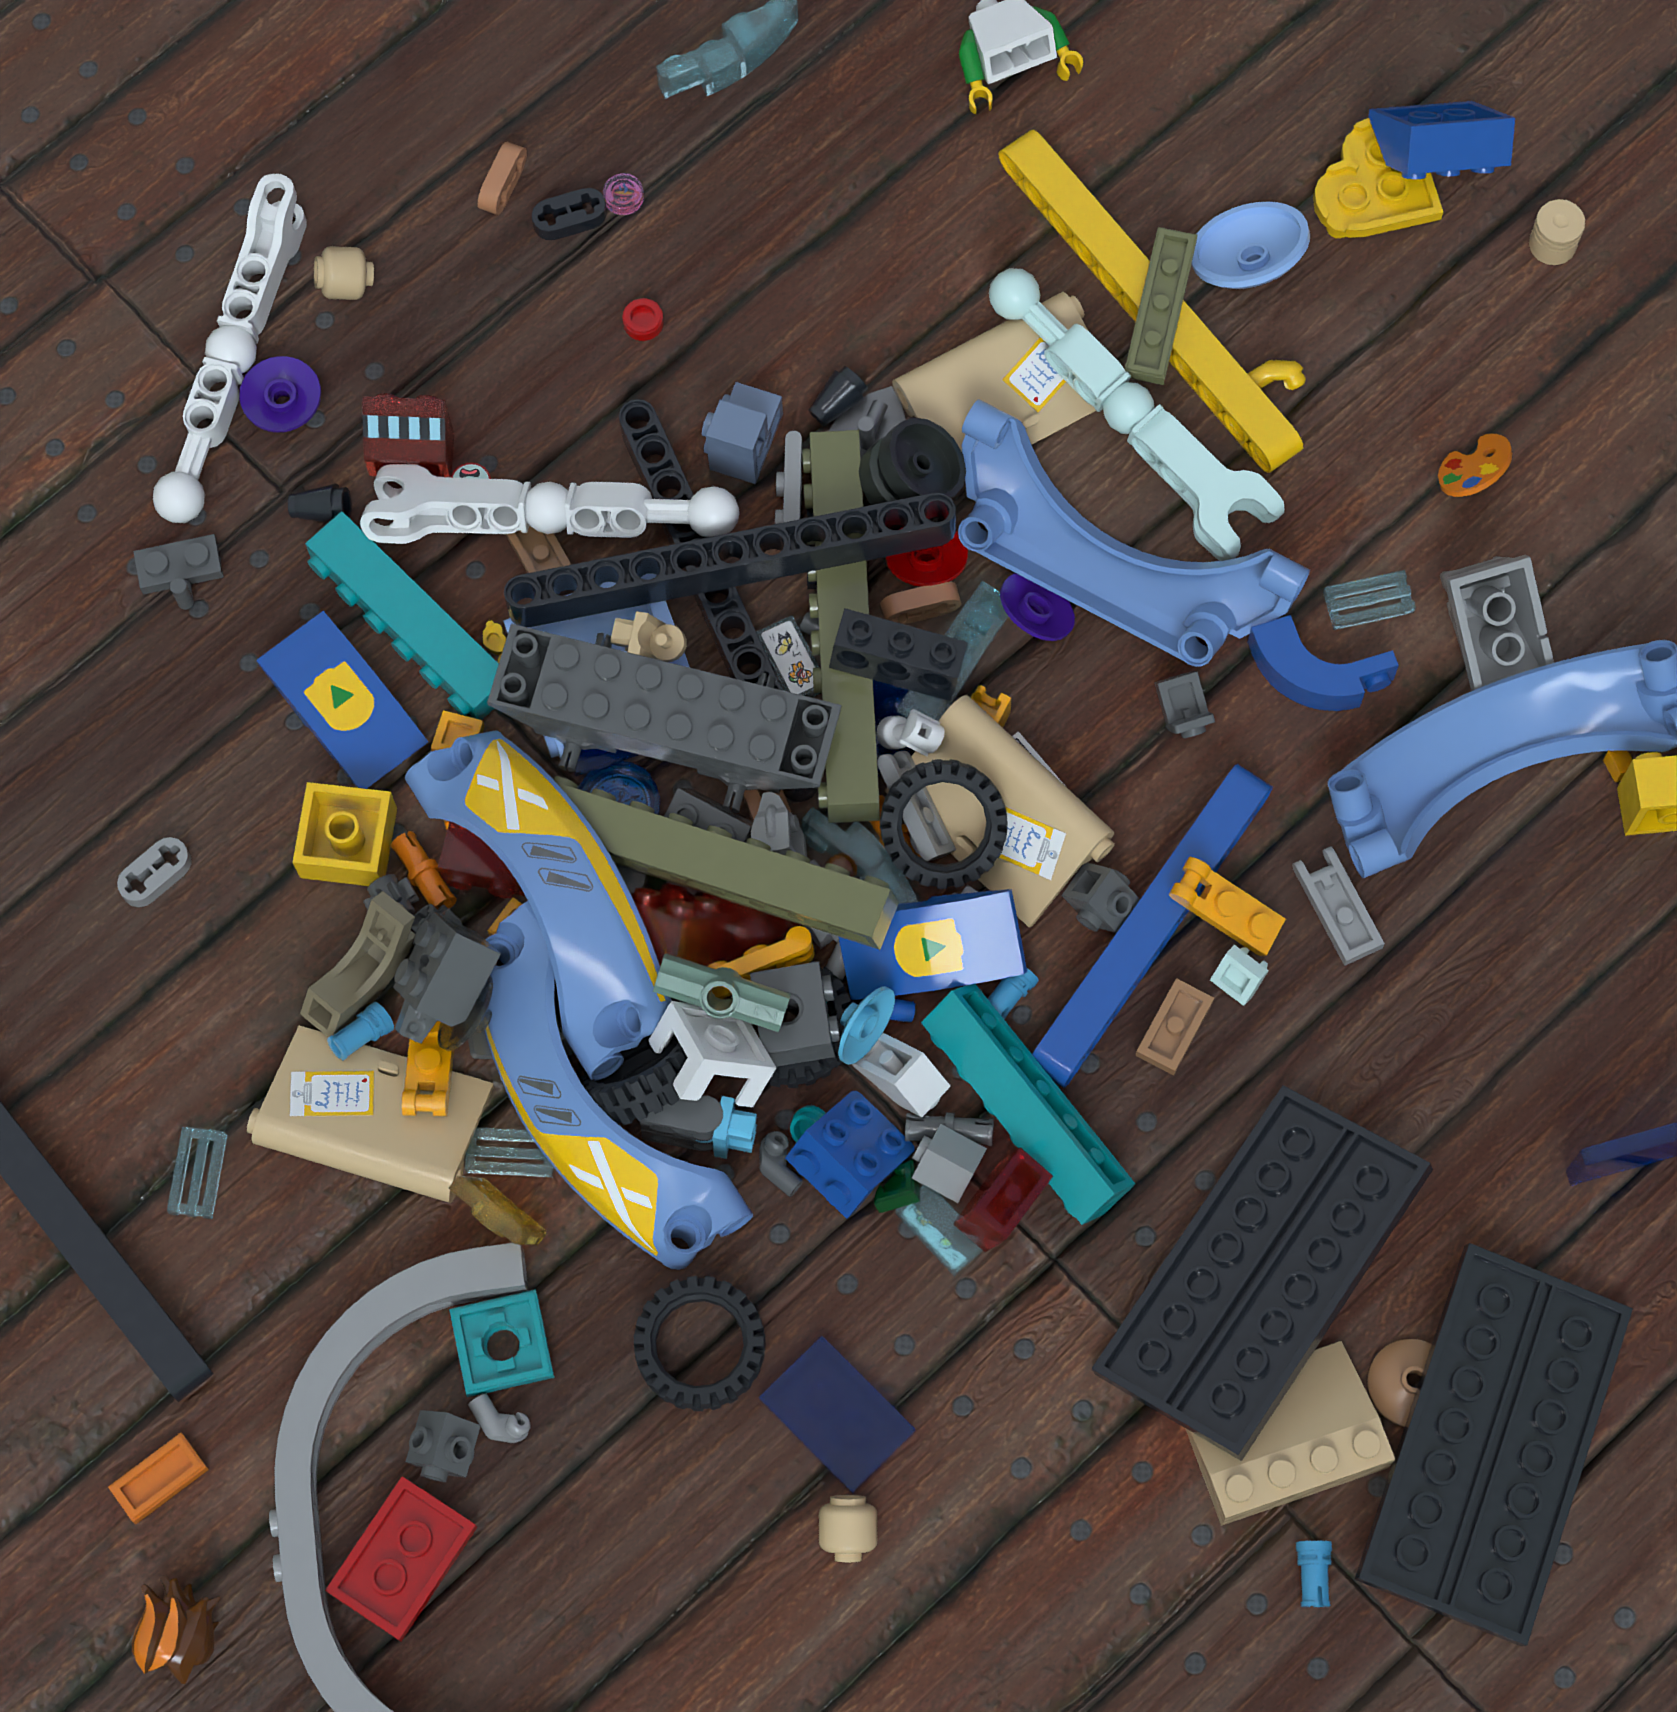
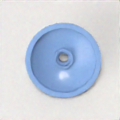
M1255 202L1229 209L1206 223L1196 234L1198 237L1192 267L1202 280L1223 288L1245 289L1271 282L1293 268L1306 252L1310 242V230L1307 220L1294 207L1278 202Z

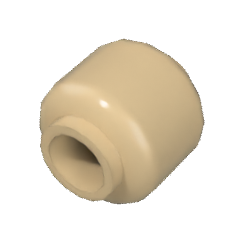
M329 246L323 250L321 256L315 257L314 285L316 289H321L322 294L326 298L357 300L363 296L366 286H373V262H366L365 254L360 248Z
M831 1496L830 1503L825 1504L819 1510L820 1547L827 1552L835 1553V1561L837 1562L862 1561V1553L869 1552L877 1546L876 1508L866 1503L865 1496Z

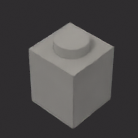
M940 1124L932 1139L924 1135L912 1158L920 1162L912 1179L958 1203L987 1148Z

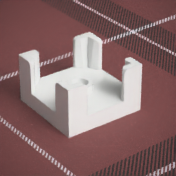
M671 1001L648 1040L654 1052L660 1054L675 1034L688 1058L673 1083L680 1099L699 1100L713 1076L723 1075L748 1078L735 1102L738 1106L753 1107L776 1069L775 1064L751 1023L730 1016L722 1019L713 1018L706 1014L702 1007L689 1003Z

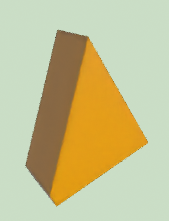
M1608 750L1603 759L1615 783L1622 780L1633 760L1629 752L1623 750Z

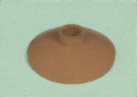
M1418 1339L1395 1341L1384 1347L1371 1363L1367 1379L1371 1401L1379 1413L1394 1424L1405 1427L1417 1388L1409 1386L1406 1376L1409 1373H1416L1420 1377L1422 1376L1431 1343Z

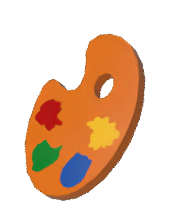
M1485 434L1480 436L1477 449L1471 455H1465L1458 451L1449 453L1442 462L1438 472L1441 490L1453 497H1463L1478 493L1496 482L1508 469L1512 460L1513 453L1508 439L1499 434ZM1494 453V455L1486 457L1488 454Z

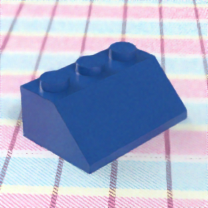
M1473 101L1369 109V119L1385 164L1402 172L1401 176L1403 178L1424 179L1426 178V173L1436 172V174L1441 176H1459L1460 170L1467 169L1476 173H1493L1495 167L1511 166L1515 117Z

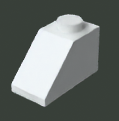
M882 1033L875 1045L862 1059L852 1064L853 1067L895 1103L920 1117H923L930 1109L934 1108L939 1102L940 1097L950 1087L949 1083L923 1052L885 1033Z

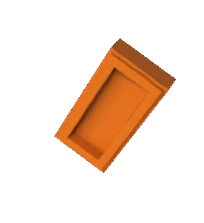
M179 1433L108 1486V1488L132 1522L137 1524L209 1469L184 1434Z

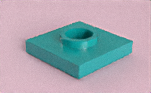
M536 1289L449 1309L467 1397L555 1378ZM500 1330L513 1332L519 1340L517 1355L505 1361L494 1360L487 1350V1343L490 1337Z

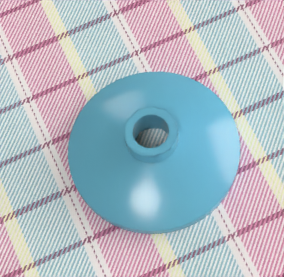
M885 986L880 987L866 996L859 1004L852 1003L846 1008L840 1020V1024L844 1026L838 1051L839 1059L848 1065L856 1063L878 1041L893 1012L895 1004L893 990Z

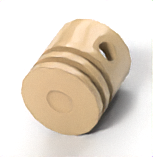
M1561 199L1549 201L1541 207L1529 239L1531 252L1539 261L1549 265H1559L1566 263L1573 257L1585 228V217L1582 210L1576 204Z

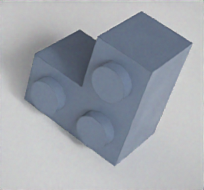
M735 382L731 395L725 394L722 400H719L715 413L708 412L703 424L702 436L706 437L704 453L708 454L710 470L756 484L783 416L782 396Z

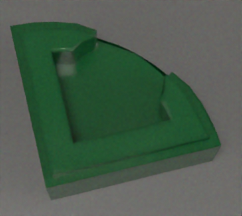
M914 1160L898 1166L894 1170L896 1174L887 1181L883 1188L880 1185L877 1189L874 1205L879 1213L920 1202V1183L912 1179L917 1169Z

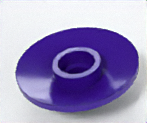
M287 356L272 357L259 362L245 375L239 392L240 404L246 417L255 426L270 432H287L301 427L316 413L321 401V386L315 372L303 361ZM282 396L290 398L284 404H276L277 399Z
M1017 573L1010 575L1003 582L1000 589L1002 606L1010 619L1023 631L1047 641L1061 640L1072 631L1075 624V616L1068 600Z

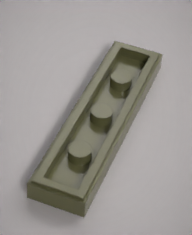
M1161 227L1157 229L1125 366V371L1131 375V379L1164 385L1198 235Z

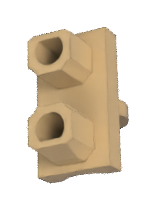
M636 611L634 621L616 618L614 621L611 643L625 647V651L628 653L665 662H673L684 654L687 647V639L680 628L666 624L649 613Z

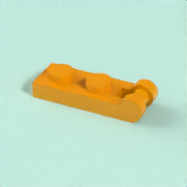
M1188 857L1182 868L1185 874L1180 883H1174L1169 896L1258 956H1267L1286 919L1211 870V867L1205 862L1194 857ZM1199 882L1205 886L1200 897L1195 892Z
M796 926L787 932L785 940L770 946L765 944L754 946L748 949L743 954V957L728 963L727 961H718L707 967L713 969L721 967L731 968L737 971L742 978L751 981L750 973L810 963L814 958L811 933L805 927ZM724 986L712 988L713 994L719 999L732 995L730 990Z
M437 1021L422 1043L409 1040L405 1086L402 1093V1115L416 1116L417 1111L432 1112L433 1116H447L457 1025L451 1027ZM420 1090L433 1091V1094L419 1093Z

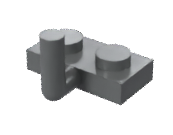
M215 534L133 551L139 586L143 595L170 589L178 606L184 610L190 609L194 604L191 584L224 577Z

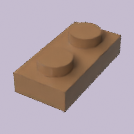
M529 526L528 533H522L521 530H518L515 533L505 534L527 573L571 565L554 533H541Z
M1176 978L1137 1049L1136 1056L1175 1075L1210 1010L1214 997Z

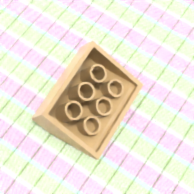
M1342 1341L1314 1350L1242 1461L1186 1429L1221 1526L1389 1468L1395 1461L1380 1418Z

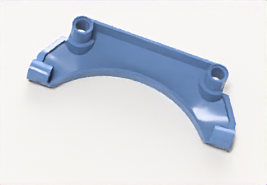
M980 399L973 404L962 426V433L966 435L961 445L966 467L967 497L976 501L972 512L959 525L958 536L961 543L969 550L979 553L1172 654L1188 665L1197 667L1207 664L1224 644L1228 634L1241 639L1250 634L1251 627L1285 615L1298 597L1308 578L1310 569L1271 549H1264L1244 557L1225 561L1187 562L1161 558L1123 544L1090 523L1062 496L1042 468L1026 429L1020 420ZM978 522L982 523L988 532L981 529ZM1196 636L1205 640L1208 646L1202 645Z

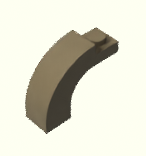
M384 891L375 896L370 902L362 929L354 944L333 969L308 988L300 1014L327 1037L336 1034L357 1019L356 1016L363 1012L382 993L395 976L400 963L407 957L415 940L416 934L411 931L415 917L402 904L393 900Z

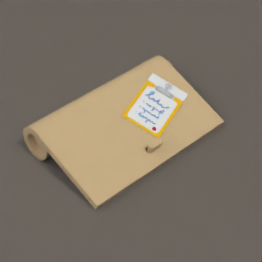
M1061 292L1041 303L1067 330L1074 324H1079L1088 331L1082 320L1084 317L1083 308L1074 295L1069 297L1065 292ZM1023 319L1007 320L892 381L896 396L906 413L911 417L915 415L916 418L928 419L943 427L955 439L961 452V445L966 435L962 433V426L971 407L978 399L1020 420L1026 429L1031 445L1096 411L1050 366L1044 355V351L1049 345Z
M964 695L955 701L938 721L945 730L944 738L938 749L933 753H928V756L915 751L911 757L915 765L922 762H931L935 759L958 760L961 763L976 767L996 786L1002 796L1007 812V837L1003 851L994 862V866L988 872L985 871L978 880L990 891L1012 889L1017 917L1028 927H1032L1081 865L1092 859L1099 862L1112 850L1114 843L1111 841V838L1114 835V831L968 695ZM941 782L928 785L926 788L956 848V851L951 854L960 862L975 852L984 838L986 817L983 806L972 792L958 784Z
M299 1025L261 1108H254L249 1117L247 1133L252 1134V1143L451 1203L457 1194L462 1179L464 1156L493 1090V1083L452 1071L447 1116H433L432 1112L417 1111L416 1116L402 1115V1093L405 1086L407 1057L363 1045L342 1061L330 1049L327 1042L328 1037L324 1033ZM420 1090L419 1094H433V1091Z

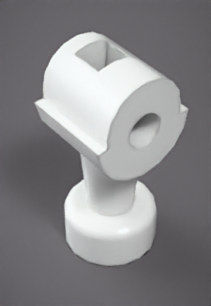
M912 709L907 719L901 716H888L882 719L877 728V737L880 744L887 749L898 750L907 746L924 756H928V753L935 752L941 745L945 730L944 727L940 726V722Z

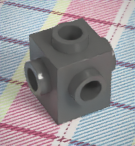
M1088 862L1082 865L1061 895L1077 911L1076 918L1083 926L1092 931H1098L1100 928L1114 933L1118 932L1140 900L1128 887L1130 885L1129 879L1121 872Z
M420 1410L415 1430L409 1440V1451L405 1462L422 1468L420 1474L422 1477L439 1482H446L448 1476L466 1477L469 1466L474 1458V1448L481 1425L447 1412Z

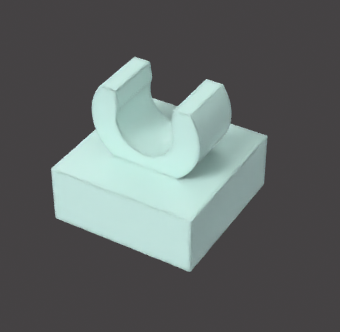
M1234 945L1225 954L1210 981L1244 1006L1253 997L1268 973V963L1263 960L1259 964L1247 955L1250 951L1247 947L1239 949Z

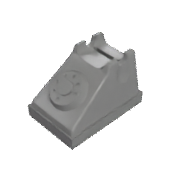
M1522 555L1515 558L1495 556L1488 561L1453 571H1444L1440 574L1442 586L1448 594L1447 608L1465 663L1471 691L1498 680L1554 663L1549 637L1545 636L1547 628L1529 556Z

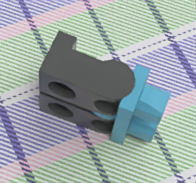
M701 1096L697 1101L680 1099L678 1097L680 1101L672 1106L666 1104L663 1106V1111L657 1114L652 1111L648 1114L647 1118L640 1120L642 1140L698 1151L713 1150L715 1157L727 1159L729 1148L752 1153L757 1131V1114L735 1110V1098L725 1096L721 1097L720 1103L710 1096Z

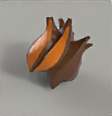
M163 1575L160 1581L165 1590L164 1599H160L148 1585H141L146 1600V1607L135 1628L132 1639V1653L144 1674L167 1666L181 1684H186L193 1666L202 1665L209 1661L214 1651V1630L219 1622H212V1613L221 1598L217 1596L208 1600V1597H203L198 1602H195L190 1583L182 1591L177 1578L169 1580L167 1576Z

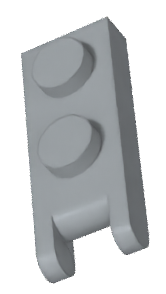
M790 431L786 434L784 472H777L776 497H784L783 510L775 511V524L801 519L803 455L802 436L797 431Z
M904 750L898 751L894 755H881L877 760V766L888 789L904 772L915 767L910 753ZM924 787L911 797L903 811L902 818L911 834L910 842L913 849L922 859L928 862L942 858L956 851V848L927 788Z
M1330 846L1322 850L1328 866L1311 874L1308 873L1301 860L1293 863L1292 867L1344 966L1382 949L1385 943L1336 852Z

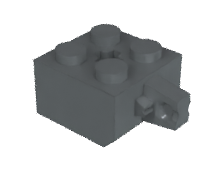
M433 912L429 920L424 921L418 928L415 935L416 945L409 959H404L398 966L395 973L396 983L393 987L405 999L395 1030L404 1037L418 1043H422L437 1021L451 1027L466 1021L501 955L478 932L436 912Z

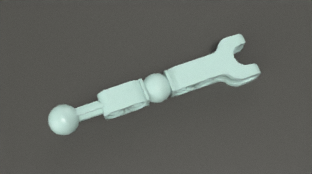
M1009 268L999 273L990 284L989 289L990 303L995 312L1005 319H1023L1049 345L1044 351V355L1050 366L1088 404L1092 405L1097 412L1103 409L1105 419L1111 428L1121 434H1129L1127 442L1192 508L1194 514L1192 524L1194 536L1219 561L1234 559L1240 551V538L1228 523V514L1234 511H1247L1260 521L1270 523L1277 520L1284 513V501L1260 474L1246 470L1232 471L1227 469L1173 415L1165 411L1160 404L1155 408L1153 398L1148 389L1138 383L1129 382L1131 375L1125 371L1119 361L1089 331L1079 324H1074L1067 330L1039 302L1041 296L1039 285L1032 274L1023 269Z

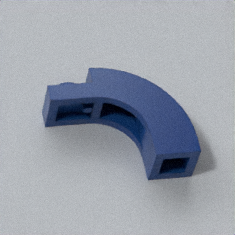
M1291 615L1251 627L1247 642L1260 672L1278 692L1296 703L1318 710L1342 711L1359 708L1365 694L1364 689H1367L1368 692H1375L1389 686L1391 681L1394 680L1399 666L1393 650L1349 664H1332L1322 661L1304 647Z

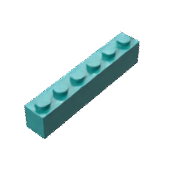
M342 511L305 543L310 555V559L307 562L312 570L323 580L329 576L338 585L335 590L344 602L350 607L357 604L365 612L363 618L376 633L381 634L385 631L394 640L391 642L394 650L407 662L412 658L421 667L419 673L432 688L437 689L441 686L450 695L447 698L448 702L460 715L466 716L469 714L472 718L483 720L495 709L489 706L487 701L499 663L372 540L368 539L364 532Z
M976 984L952 990L921 1022L930 1033L933 1043L946 1053L956 1066L960 1077L973 1087L983 1100L986 1110L996 1116L1009 1133L1014 1145L1023 1150L1036 1167L1041 1179L1050 1184L1062 1199L1068 1213L1077 1218L1081 1225L1104 1215L1136 1184Z

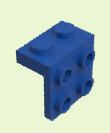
M852 1091L804 1132L785 1159L832 1206L848 1219L857 1211L873 1189L914 1152V1145L911 1141L906 1142L905 1136L860 1092Z

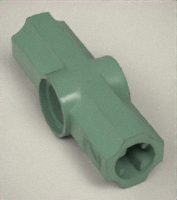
M666 953L653 989L655 993L702 1007L706 1014L713 1018L722 1019L730 1016L776 1032L780 1030L791 996L790 993L744 979L737 971L731 968L721 967L713 969ZM724 986L730 990L733 997L726 1000L719 999L713 994L712 988Z

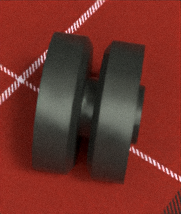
M910 418L896 425L885 437L880 438L861 457L858 472L864 494L869 503L875 505L930 493H942L952 499L964 486L966 467L964 456L958 444L943 427L928 419Z

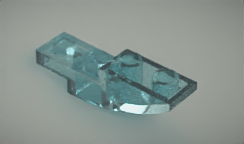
M770 0L761 8L748 13H738L727 22L722 23V39L707 41L696 50L683 55L670 56L662 64L657 65L658 86L664 98L699 84L702 85L706 95L709 96L745 77L771 56L789 36L798 22L797 0Z
M982 581L944 635L968 642L952 702L910 690L897 712L908 718L910 711L915 709L936 721L940 720L947 709L954 703L976 666L1009 618L1002 606L1000 591Z
M814 807L802 818V829L806 836V842L819 853L827 851L832 856L838 853L848 854L856 861L858 867L857 876L860 880H865L866 876H872L887 882L890 885L889 889L892 890L897 898L898 904L918 902L904 873L893 864L883 845L859 822H854L844 832L834 823H829L828 818Z

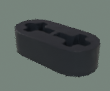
M583 188L545 199L537 203L533 208L532 222L534 230L542 239L557 240L601 226L607 216L605 198L596 189ZM590 203L594 208V213L587 214L583 209V204ZM552 214L553 218L556 219V224L549 226L547 221H545V215Z

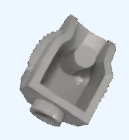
M773 792L763 793L751 828V838L768 844L771 847L770 851L785 855L786 851H794L807 857L806 836L800 828L797 816L788 811L779 795Z

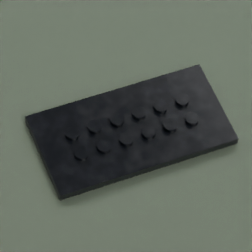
M1282 1085L1092 1367V1371L1099 1378L1242 1461L1433 1171L1431 1163Z
M1466 1244L1463 1248L1395 1454V1461L1392 1464L1354 1580L1521 1647L1527 1646L1633 1308L1474 1244Z

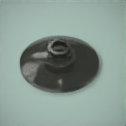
M491 976L487 979L465 1022L452 1027L442 1022L440 1023L438 1044L442 1049L453 1051L463 1045L475 1032L481 1033L486 1029L492 1017V1011L489 1010L493 991Z

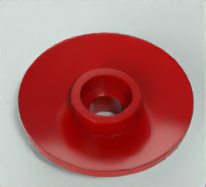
M956 531L953 539L942 546L887 556L885 559L890 571L900 580L920 587L950 582L962 573L968 561V548L961 543Z

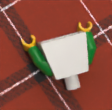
M981 0L976 7V12L971 13L968 17L970 29L963 34L959 58L966 84L971 85L969 109L973 114H976L974 100L979 97L985 98L988 101L989 111L992 109V93L987 87L983 86L982 80H986L988 84L1055 59L1057 54L1060 57L1057 74L1062 80L1068 81L1070 76L1069 69L1065 64L1073 65L1078 74L1081 72L1083 67L1082 56L1076 51H1069L1067 45L1070 42L1057 17L1050 11L1030 6L1025 0H1004L999 3L996 0Z

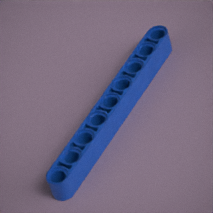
M1236 764L1231 769L1034 1050L1032 1055L1055 1083L1065 1088L1071 1082L1190 911L1169 896L1174 883H1180L1185 874L1182 868L1188 857H1194L1205 862L1211 867V870L1217 872L1266 802L1273 789L1272 785L1239 764ZM1200 882L1195 890L1199 897L1205 888Z

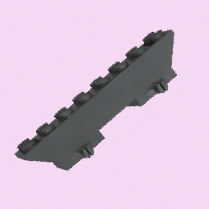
M515 624L510 625L487 703L489 706L532 727L534 733L555 738L564 744L565 747L560 764L558 765L560 769L566 771L568 767L569 772H575L581 749L595 748L616 753L617 749L695 768L698 774L717 778L728 785L722 809L730 812L732 805V813L740 812L745 790L761 789L780 794L781 789L820 787L842 705L774 689L777 678L769 674L767 680V673H760L758 683L754 684L612 649L611 636L606 634L605 638L604 633H597L596 642L592 644Z

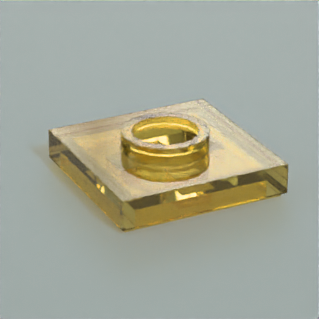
M457 1176L449 1187L453 1193L472 1208L471 1213L477 1220L500 1237H507L514 1244L538 1246L547 1234L542 1226L485 1178Z

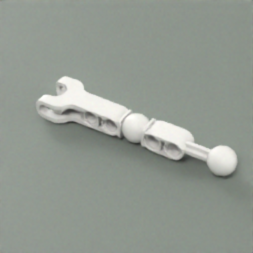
M268 174L258 182L249 206L244 242L223 299L222 310L224 315L218 316L219 328L213 330L206 340V357L202 361L204 366L200 368L196 375L183 412V421L189 432L175 472H170L161 477L154 487L153 503L155 510L161 517L172 523H186L196 518L204 507L205 493L198 479L209 448L216 447L222 443L227 435L239 401L240 391L238 385H241L244 379L242 373L248 371L255 362L256 344L259 341L258 335L265 327L286 266L299 250L306 229V216L302 207L296 204L297 193L294 185L287 176L282 174ZM274 188L285 190L281 201L275 202L272 205L268 203L267 195ZM264 274L260 281L255 283L248 282L252 276ZM243 310L252 311L246 318H235ZM215 383H226L225 387L220 391H209ZM207 418L214 419L208 427L203 429L196 428L202 420Z
M390 464L381 467L376 475L374 489L379 500L371 501L365 507L360 520V526L368 539L379 543L396 544L413 542L430 533L511 534L518 530H521L522 533H528L529 526L545 534L558 533L567 527V534H574L576 532L588 537L631 538L642 534L647 523L690 524L691 528L700 536L708 538L730 533L738 523L739 507L732 494L723 488L715 486L701 488L693 495L691 500L652 499L648 489L636 483L586 482L580 486H577L576 483H570L569 490H567L561 484L545 482L539 483L531 489V482H524L522 484L510 479L436 477L419 465ZM387 481H395L402 488H393L388 485ZM373 519L393 520L390 525L383 526L375 523Z

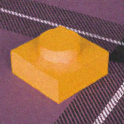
M443 710L431 745V751L450 748L459 737L483 733L485 727L483 720Z

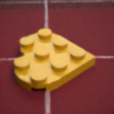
M1369 118L1354 125V129L1346 136L1343 143L1341 161L1330 165L1315 187L1313 195L1314 211L1320 222L1326 227L1328 234L1334 238L1366 237L1442 219L1443 209L1431 173H1426V178L1406 179L1401 176L1402 172L1386 166Z

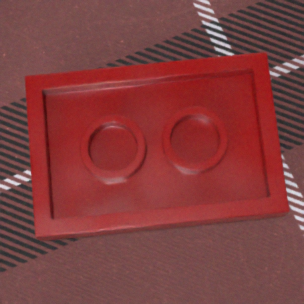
M402 1476L325 1591L402 1642L478 1527Z

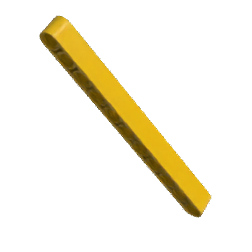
M1035 130L1028 131L999 151V160L1004 170L1136 323L1150 261L1044 138ZM1183 300L1169 362L1257 465L1265 472L1271 473L1303 450L1301 437Z

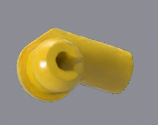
M1269 360L1247 373L1260 389L1273 381L1283 380L1285 388L1295 390L1304 385L1306 377L1302 373L1303 367L1296 361Z

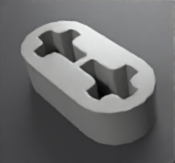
M169 837L159 840L121 872L117 881V887L125 902L134 907L149 905L188 872L191 866V855L184 843L179 839ZM167 851L173 855L177 853L176 856L179 862L174 866L170 863H165L163 854ZM134 879L140 882L144 881L146 890L141 894L136 890L132 891L130 882Z

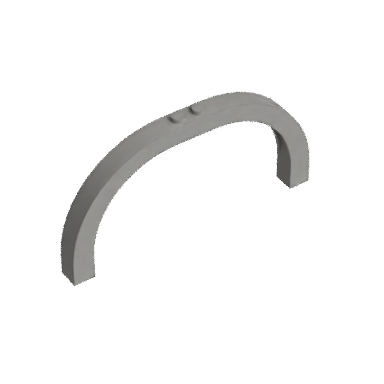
M520 1242L447 1253L420 1262L379 1284L347 1309L325 1333L307 1359L292 1389L285 1407L277 1440L274 1467L276 1509L269 1511L272 1537L279 1538L280 1554L273 1555V1570L276 1582L282 1581L287 1618L296 1648L307 1673L334 1712L393 1711L384 1705L356 1674L336 1636L328 1608L318 1509L317 1471L320 1448L333 1407L345 1385L367 1357L390 1336L410 1323L430 1313L454 1305L500 1298L529 1291L525 1253Z

